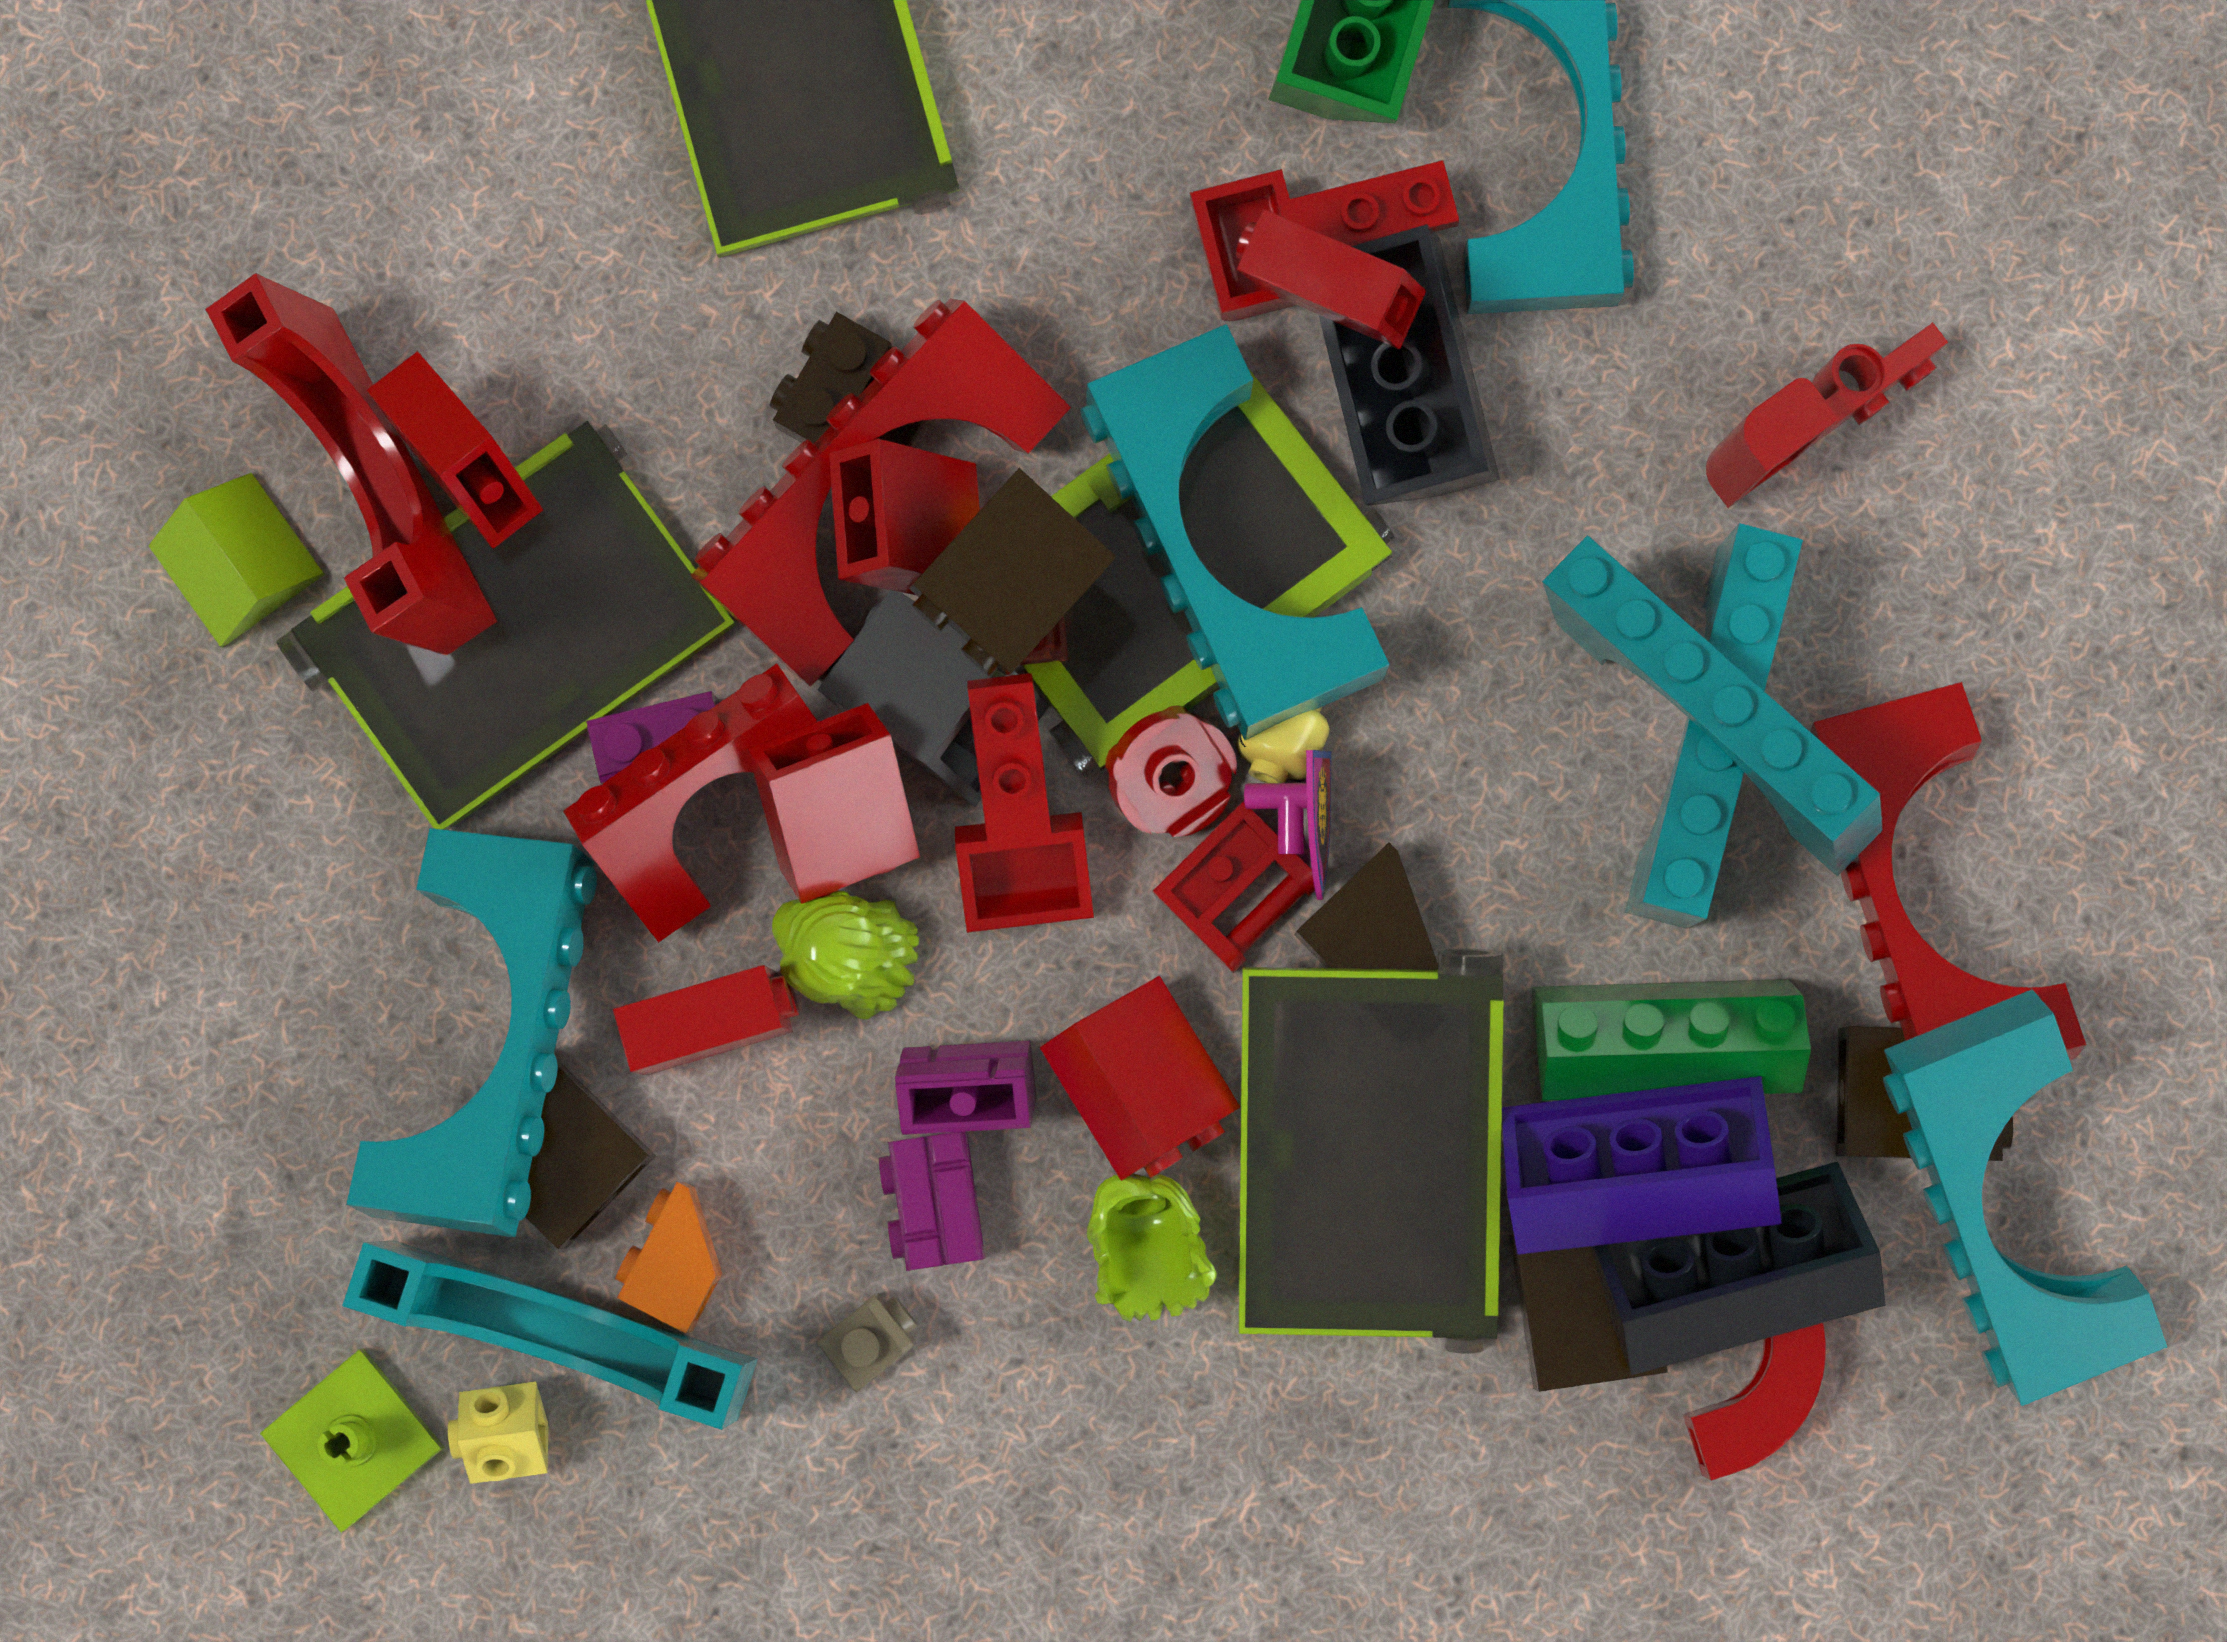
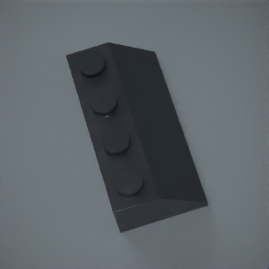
M1426 224L1351 246L1405 269L1426 290L1400 350L1319 315L1365 505L1372 506L1439 497L1500 480L1440 238Z
M1838 1161L1776 1178L1782 1224L1590 1246L1612 1325L1631 1375L1886 1306L1880 1250Z

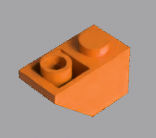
M676 1182L672 1192L665 1188L659 1191L645 1219L646 1223L654 1227L642 1249L634 1245L630 1248L617 1272L615 1280L624 1284L617 1297L618 1299L684 1333L693 1332L722 1276V1271L695 1187L685 1182Z

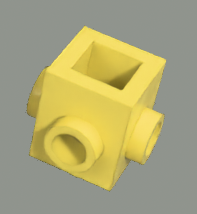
M528 1382L459 1392L458 1419L449 1420L448 1442L452 1458L463 1459L470 1484L501 1481L548 1472L549 1427L537 1383Z

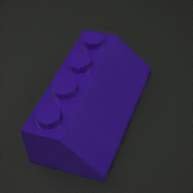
M1761 1076L1502 1107L1507 1197L1517 1254L1782 1224Z

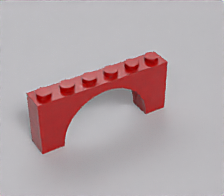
M257 273L207 307L205 310L232 362L260 378L299 415L326 449L353 493L369 532L373 557L346 575L344 580L371 633L447 656L496 623L497 619L402 438L367 392V389L373 383L335 310Z
M950 298L945 304L941 300L931 304L913 325V328L918 332L915 337L902 350L894 346L875 363L870 370V375L874 380L858 397L853 393L845 396L828 414L826 421L831 426L814 444L807 439L795 448L782 465L787 473L770 491L763 486L753 493L738 512L743 520L727 537L722 533H718L711 538L694 559L699 567L690 576L794 675L810 687L854 641L833 614L825 598L817 570V528L824 501L831 488L829 453L873 441L888 431L909 423L931 419H957L981 426L1001 438L1014 450L1029 454L1071 409L1068 403L964 300Z
M1955 683L1813 722L1810 732L1880 793L1882 831L1841 872V878L1849 900L1851 902L1860 901L1867 922L1860 925L1861 939L1870 962L1878 960L1880 962L1887 983L1880 986V995L1888 1020L1891 1023L1900 1022L1905 1040L1907 1041L2033 989L2054 1013L2069 1060L2076 1059L2087 1044L2066 983L2044 987H2014L1990 982L1961 970L1939 955L1921 937L1904 911L1897 893L1892 868V843L1900 813L1917 791L1930 780L1956 765L1973 760L1982 742L1963 683Z

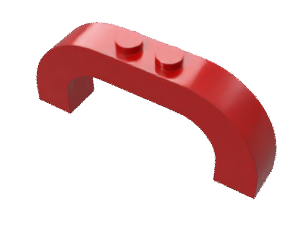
M1823 1323L1764 1339L1763 1353L1758 1369L1750 1382L1740 1392L1722 1402L1683 1414L1703 1477L1715 1480L1756 1465L1779 1450L1800 1428L1814 1405L1823 1379L1826 1360V1339Z

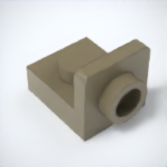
M876 1293L816 1343L857 1393L917 1344V1341L910 1332L918 1324L895 1296L885 1302Z

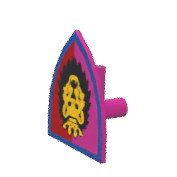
M1306 750V783H1246L1244 803L1246 809H1278V854H1304V809H1307L1312 876L1317 900H1323L1327 878L1331 829V751Z

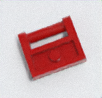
M1243 801L1152 893L1234 974L1247 961L1243 955L1304 894L1311 897L1315 893L1312 869L1297 854H1278V835L1252 809H1246ZM1275 862L1287 876L1225 937L1212 923Z

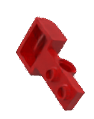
M1444 160L1292 199L1289 197L1282 169L1190 192L1194 217L1223 321H1237L1296 306L1291 302L1263 291L1236 269L1241 260L1236 257V249L1240 237L1250 222H1258L1263 209L1349 246L1358 245L1426 224L1434 232L1457 227L1460 221Z
M1932 322L1884 358L1875 349L1864 344H1850L1843 347L1816 373L1813 382L1806 378L1793 380L1753 409L1710 453L1706 463V475L1711 487L1726 507H1731L1849 418L1853 417L1858 425L1870 419L1890 403L1884 393L1897 383H1900L1905 391H1908L1937 369L1931 358L1948 341ZM1839 371L1851 374L1858 383L1859 391L1847 388L1840 379Z
M1032 673L968 680L967 689L985 823L955 826V848L967 933L1094 918L1082 812L1049 815Z

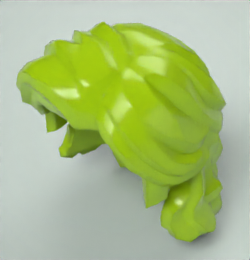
M836 891L826 897H818L801 904L799 899L785 902L779 907L772 920V932L777 946L783 954L780 960L781 974L784 975L789 985L814 1002L821 1004H834L837 1002L843 1009H847L857 1018L867 1020L879 1012L892 1011L897 1006L896 999L902 998L906 993L905 987L914 984V973L905 966L917 963L918 953L914 951V948L919 944L918 929L913 922L900 917L894 901L884 899L875 903L867 902L862 897L850 896L848 892Z
M1133 1173L1121 1181L1118 1175H1114L1104 1180L1097 1188L1091 1218L1087 1226V1238L1093 1245L1094 1258L1099 1264L1097 1276L1098 1290L1094 1296L1098 1304H1113L1123 1320L1131 1322L1133 1317L1141 1321L1146 1314H1148L1151 1321L1158 1320L1161 1317L1164 1304L1171 1317L1179 1316L1183 1313L1184 1307L1194 1309L1197 1306V1300L1204 1302L1209 1296V1287L1213 1285L1217 1278V1272L1206 1256V1245L1198 1235L1201 1230L1198 1212L1194 1208L1187 1192L1174 1179L1161 1174L1155 1175L1150 1179L1147 1176Z

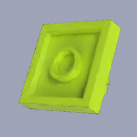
M364 1348L355 1352L260 1432V1435L341 1533L349 1529L444 1448V1445Z

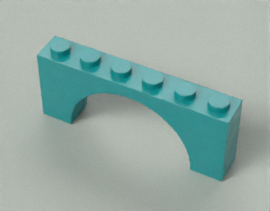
M1448 0V8H1466L1495 14L1514 22L1538 38L1555 56L1568 76L1575 93L1580 117V146L1575 169L1558 195L1543 210L1514 228L1498 234L1467 240L1463 252L1467 314L1618 306L1624 295V288L1633 287L1634 264L1631 249H1621L1620 226L1629 225L1630 203L1627 187L1617 188L1616 164L1625 163L1626 142L1624 127L1613 126L1612 103L1620 102L1622 94L1620 65H1609L1608 41L1617 40L1618 20L1616 4L1605 3V0Z
M1225 324L1087 383V406L1081 408L1080 412L1092 441L1097 444L1104 440L1114 461L1107 464L1106 467L1117 495L1121 500L1131 497L1140 518L1133 521V526L1145 554L1149 557L1157 553L1167 575L1159 578L1170 608L1174 613L1184 610L1193 632L1186 635V639L1195 662L1200 670L1210 667L1220 690L1213 692V697L1224 723L1228 728L1238 725L1244 740H1248L1287 719L1321 708L1384 680L1390 664L1363 607L1342 614L1315 618L1293 617L1263 610L1247 603L1221 585L1208 572L1190 544L1184 529L1179 504V483L1184 466L1195 445L1209 427L1222 415L1249 400L1253 386V377L1228 325Z
M1739 523L1717 548L1702 607L1706 609L1704 638L1765 691L1803 539ZM1688 717L1662 804L1651 833L1639 854L1624 912L1685 929L1706 920L1708 917L1744 775L1739 766Z
M1589 535L1542 581L1556 624L1601 665L1607 660H1611L1625 667L1653 687L1693 721L1759 788L1781 816L1788 828L1789 834L1837 877L1882 831L1880 793Z
M434 828L429 829L416 890L440 907L458 910L479 919L495 939L505 960L510 978L512 997L509 1030L500 1057L490 1076L471 1100L454 1115L442 1123L410 1137L391 1141H360L346 1205L372 1218L516 1238L519 1220L525 1218L530 1206L531 1189L527 1181L532 1157L539 1153L543 1144L544 1123L541 1114L546 1092L552 1090L557 1077L558 1065L554 1052L559 1029H563L566 1026L570 1015L571 1000L567 990L572 967L578 965L583 953L584 937L581 924L585 905L592 902L597 886L594 861L573 844Z
M2033 989L1885 1049L1884 1051L1892 1074L1883 1077V1082L1898 1114L1906 1112L1913 1130L1903 1133L1904 1141L1917 1169L1927 1168L1932 1185L1924 1188L1923 1193L1936 1223L1939 1226L1944 1223L1947 1224L1952 1240L1943 1243V1249L1958 1280L1966 1278L1971 1295L1962 1298V1301L1976 1333L1979 1335L1985 1332L1991 1348L1982 1351V1357L1995 1386L1999 1388L2007 1385L2020 1405L2024 1406L2167 1348L2150 1294L2127 1265L2103 1273L2082 1276L2044 1273L2028 1268L2004 1255L1993 1245L1989 1237L1983 1215L1982 1186L1987 1162L1998 1136L2014 1113L2032 1095L2055 1079L2073 1071L2054 1013Z
M395 1240L363 1242L342 1304L343 1307L404 1327H420L447 1332L544 1359L632 1391L658 1405L659 1410L720 1430L738 1421L758 1358Z

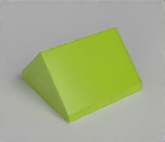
M252 472L184 498L148 545L221 648L325 575Z

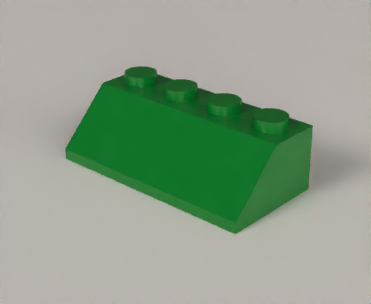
M1300 0L1268 100L1325 119L1395 124L1435 0Z
M1788 979L1532 987L1542 1101L1575 1099L1757 1076L1762 1077L1764 1094L1802 1093L1811 1045L1803 995Z

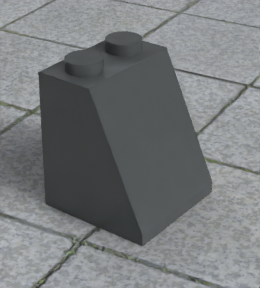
M890 590L884 600L871 609L866 617L864 627L845 653L841 654L829 667L825 680L817 690L843 712L868 703L890 733L893 747L896 751L976 807L982 797L967 681L1002 677L1004 675L997 668L990 676L985 674L962 653L960 649L967 641L950 625L947 624L940 632L912 607V604L915 602L901 592ZM1013 671L1011 674H1009V675H1007V676H1010V675H1018V674H1017L1015 671ZM1034 690L1039 721L1050 705Z

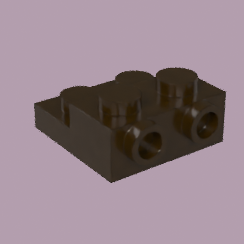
M837 311L829 324L818 320L809 332L801 352L809 357L797 378L790 374L785 375L770 401V407L777 411L773 418L776 428L801 443L809 439L814 444L831 426L826 421L831 410L850 393L858 397L874 380L870 375V370L888 350L893 348L892 343ZM926 420L892 429L876 439L911 447Z

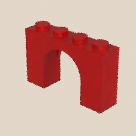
M777 663L762 674L749 678L742 684L739 690L710 710L694 716L684 728L656 747L640 753L630 765L601 785L585 791L578 801L563 810L581 844L658 943L711 907L694 876L673 849V828L684 804L696 791L717 778L734 773H754L748 748L818 722Z

